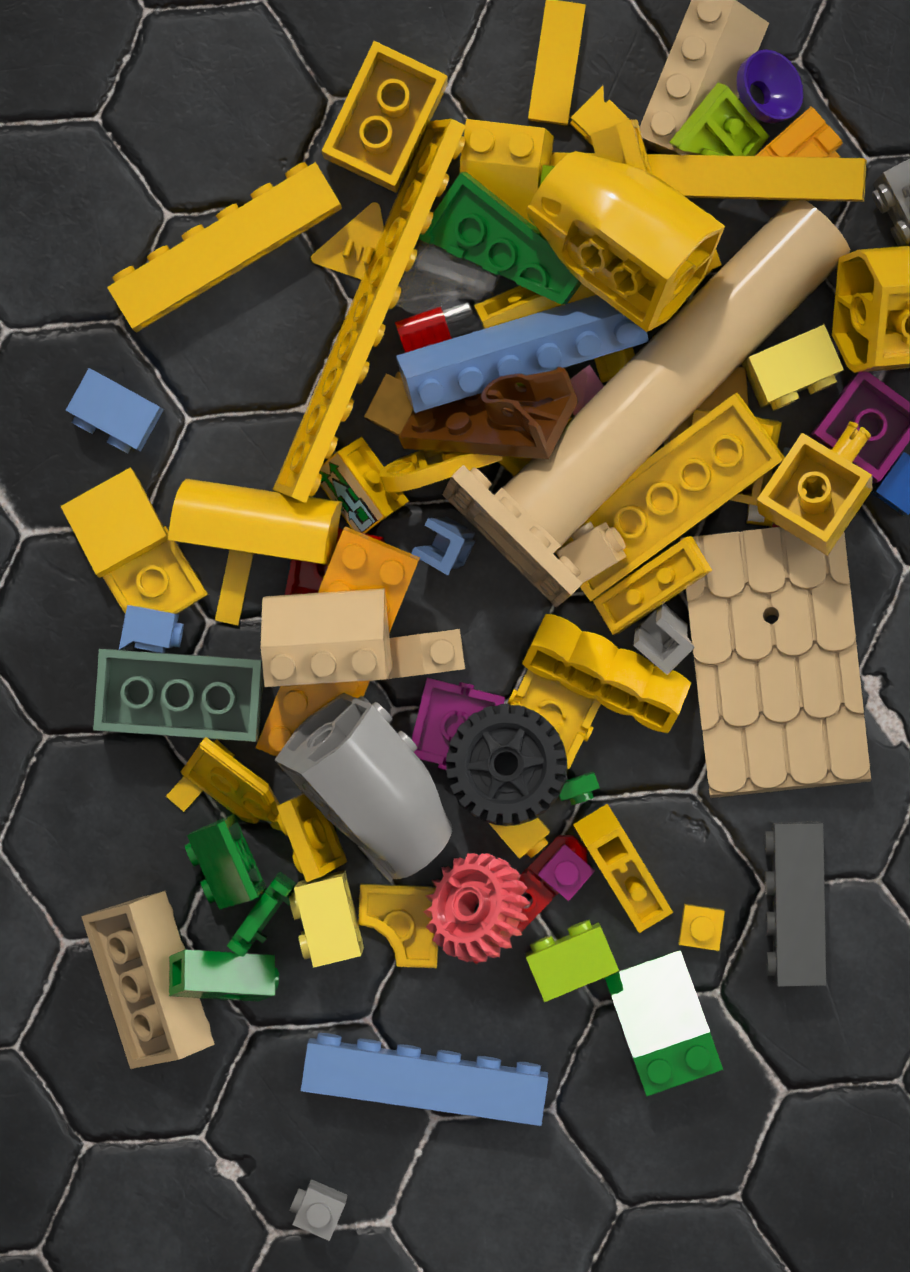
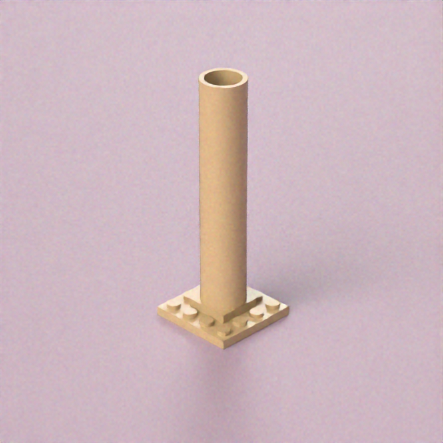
M789 200L566 424L549 459L532 458L495 495L489 491V487L492 485L491 482L477 468L473 467L469 471L462 465L451 476L442 495L555 607H558L583 583L577 578L581 574L580 570L567 557L562 556L558 559L553 553L838 267V258L850 253L847 241L836 226L815 206L806 200Z

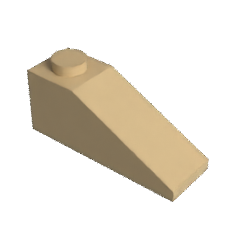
M460 629L390 638L392 670L387 679L465 669Z

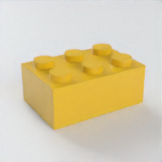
M373 41L322 148L323 158L396 193L446 90L448 76Z

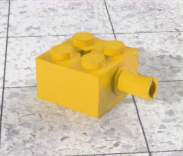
M851 421L832 450L802 433L756 499L760 515L827 556L873 490L872 474L852 463L866 441L870 439L871 434L864 427H861L858 431L856 429L858 424ZM818 490L822 491V497L808 498L807 493L814 495Z

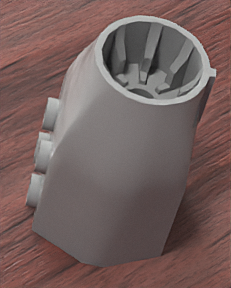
M342 693L309 716L294 731L274 761L323 816L358 845V848L388 881L391 882L393 879L411 876L427 866L444 849L452 834V824L445 813L430 773L414 753L417 749L416 744L404 732L399 731L396 733L389 724L392 717L379 703L374 702L371 704L363 696L355 698Z

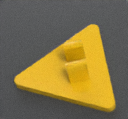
M373 202L312 254V262L362 280L384 229L380 205Z

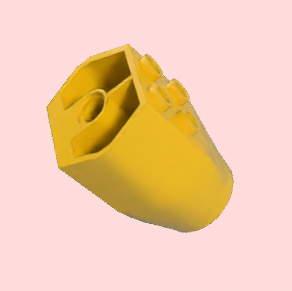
M578 151L569 153L557 163L543 180L526 209L529 220L540 231L567 269L584 286L646 332L668 321L704 279L725 228L712 215L706 213L678 190L672 188L653 174L631 165Z
M910 246L861 249L838 258L832 337L847 367L854 373L910 368Z

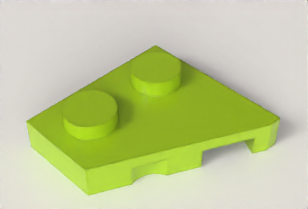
M718 82L669 143L680 150L701 155L754 156L770 136L747 111L730 88Z

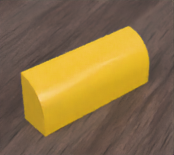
M185 479L180 485L174 500L167 540L329 565L336 547L342 502L308 497L305 503L279 492Z

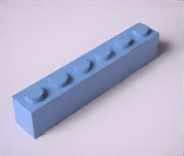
M594 295L397 355L396 358L405 392L414 412L417 413L482 393L490 382L501 376L511 374L532 375L553 371L557 367H568L647 343L649 339L646 331L598 295Z
M318 1033L317 1039L309 1038L301 1091L537 1126L542 1125L548 1073L540 1071L541 1065L517 1062L516 1068L501 1066L500 1059L487 1056H477V1062L461 1060L460 1053L438 1050L437 1056L421 1054L420 1047L402 1044L397 1045V1050L381 1048V1042L370 1039H358L357 1044L341 1042V1036L329 1033Z

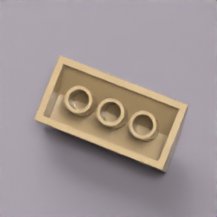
M691 0L640 125L645 148L666 155H701L675 148L669 142L718 82L728 86L739 99L736 82L737 72L740 65L750 55L759 50L769 25L766 20L736 0Z
M165 891L81 916L130 1069L179 1060L215 1045L210 1032V1024L205 1016L200 998L169 996V956L184 950L185 946L181 941L174 920L173 909Z

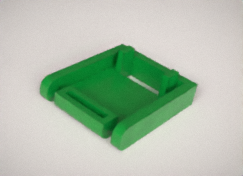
M279 872L229 941L227 947L239 956L244 957L256 939L264 943L267 937L261 932L283 901L290 906L288 894L296 882L282 872Z

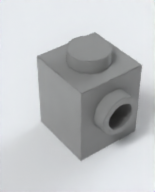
M311 1179L306 1191L299 1188L289 1211L296 1213L292 1225L330 1241L348 1195Z

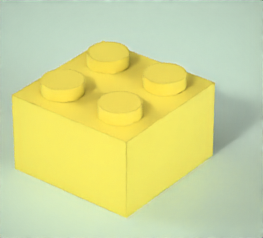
M825 324L754 354L742 363V366L746 367V375L760 407L762 408L770 404L773 411L795 402V400L799 399L797 392L806 388L810 395L832 386V384L837 383L835 376L844 370Z
M346 871L326 874L309 882H306V880L298 881L294 887L295 892H292V895L289 896L294 920L301 918L304 931L299 935L303 958H311L314 968L360 957L364 945Z

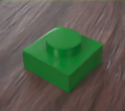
M592 771L566 780L559 795L561 801L569 799L571 805H575L594 798L592 791L600 788L595 773Z

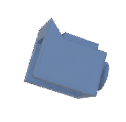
M449 517L428 518L425 526L437 532V535L432 545L414 547L411 554L420 557V560L449 575L451 569L464 566L475 543L472 540L475 532Z
M127 605L119 650H124L135 643L134 648L165 653L166 648L180 647L184 624L178 623L179 614Z

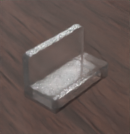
M426 243L423 252H419L415 264L417 273L489 297L494 296L500 274H493L482 269V266L465 258L461 259L447 253V250L434 244Z

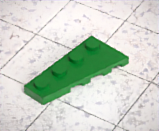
M467 172L459 174L433 213V219L425 234H420L418 237L423 242L447 250V253L458 258H465L482 266V269L496 275L500 274L515 281L517 285L561 305L568 304L582 284L561 262L549 243L534 225Z

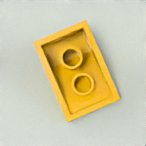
M466 119L464 130L465 143L460 157V173L467 172L534 225L529 220L526 209L540 186L543 165L550 166L554 136L546 128Z

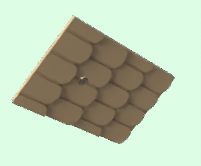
M781 527L694 536V541L712 569L710 573L686 588L692 644L695 647L693 654L710 798L870 782V763L845 533L843 532L828 556ZM770 615L778 617V620L773 624L765 621Z

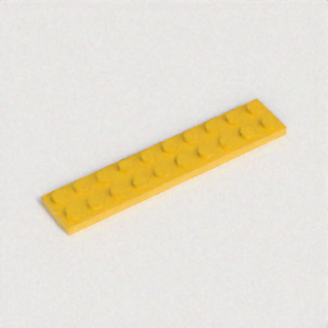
M453 119L430 121L403 180L370 265H368L272 490L305 503L309 496L313 497L317 492L322 479L319 471L324 459H329L336 448L338 438L335 436L340 421L345 422L353 408L354 400L351 399L354 388L356 384L363 382L368 373L370 365L366 361L372 346L376 347L384 335L385 324H382L388 308L393 309L401 294V287L398 286L404 271L408 272L415 262L417 250L414 247L420 234H425L432 222L433 212L430 211L436 196L440 197L448 184L449 175L446 174L451 160H455L463 149L465 137L462 134L466 125Z

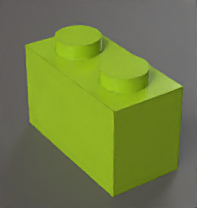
M586 920L567 929L568 936L554 941L553 936L550 935L530 944L532 951L525 953L544 1002L619 971L600 923L591 925L590 920Z

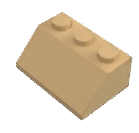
M385 588L264 596L262 601L261 656L265 687L387 679L392 670Z

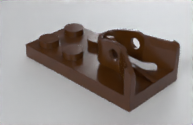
M557 367L553 371L532 375H505L490 382L482 393L417 413L413 410L399 435V439L404 449L549 459L578 400L569 375L562 367ZM517 383H522L526 387L518 386Z

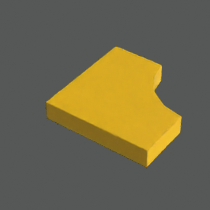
M361 883L358 925L374 928L387 938L395 952L397 967L437 968L438 945L432 941L435 934L426 928L432 919L423 912L432 907V902L425 895L434 894L437 887Z

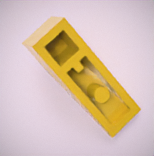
M608 804L573 824L639 933L673 913Z

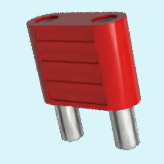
M469 303L443 311L440 306L396 321L395 324L405 353L452 339L447 324L472 316V309Z

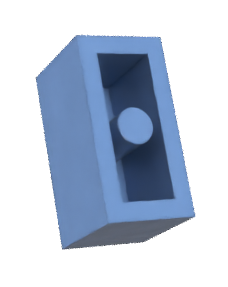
M88 368L66 408V411L75 415L71 423L91 434L94 433L96 427L108 433L110 437L107 443L127 454L131 447L140 452L142 451L164 410Z

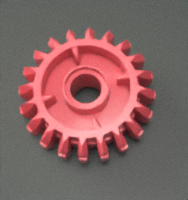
M467 853L466 859L454 858L453 869L441 867L444 876L442 880H431L437 888L434 894L425 895L432 902V907L423 911L427 917L432 919L426 928L435 934L432 941L438 946L443 947V951L447 955L457 956L459 960L464 962H472L473 960L486 962L488 956L500 958L501 947L505 949L512 948L511 936L522 935L521 931L517 928L519 922L529 920L525 914L521 913L522 908L531 904L527 898L522 896L528 888L523 882L519 881L521 874L516 869L511 868V865L501 858L496 859L495 856L488 853H481V855ZM479 902V907L477 911L474 913L475 907Z

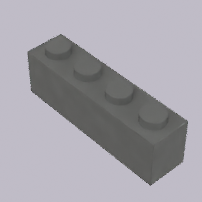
M820 821L771 822V831H764L765 855H771L772 871H765L766 896H772V912H766L765 915L766 936H773V952L766 953L767 976H774V983L778 987L826 986L823 823Z

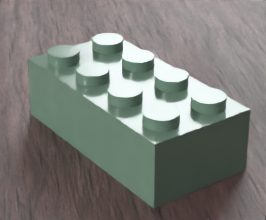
M99 649L93 730L256 742L259 740L264 677L262 660Z

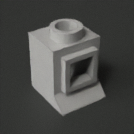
M665 603L656 608L635 629L633 646L666 675L695 648L688 638V624Z

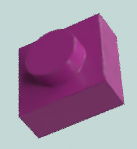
M564 843L539 871L538 875L569 901L595 870Z

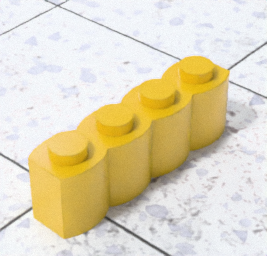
M545 614L522 663L528 670L540 677L559 681L570 691L584 697L596 698L606 708L619 714L633 716L647 728L663 733H669L679 716L691 682L680 673L672 670L666 675L644 656L634 651L618 649L616 645L605 637L592 632L581 631L569 620L552 614Z

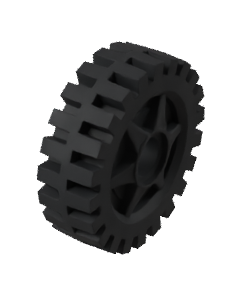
M500 704L475 712L458 727L449 744L446 757V771L454 796L469 813L491 824L514 826L530 822L551 808L559 797L565 783L567 756L558 732L542 715L524 706ZM506 754L513 755L518 760L517 770L509 776L500 775L495 768L498 758Z

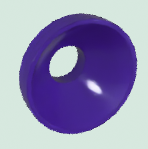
M759 50L750 55L740 65L736 79L738 95L747 111L755 118L766 123H780L791 118L799 111L804 95L802 81L794 65L785 56L772 50ZM751 85H756L762 90L764 104H759L753 99L750 91Z

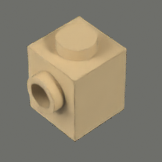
M591 521L583 525L571 535L574 540L573 542L556 551L560 558L562 556L567 557L580 570L581 574L577 578L582 583L627 557L623 551L625 548L623 538L614 527L609 528L606 522L595 528Z

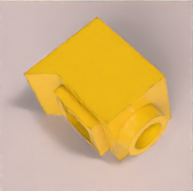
M602 86L571 117L570 125L593 146L591 140L593 132L616 126L615 124L630 119L610 99L606 103L604 102V89Z

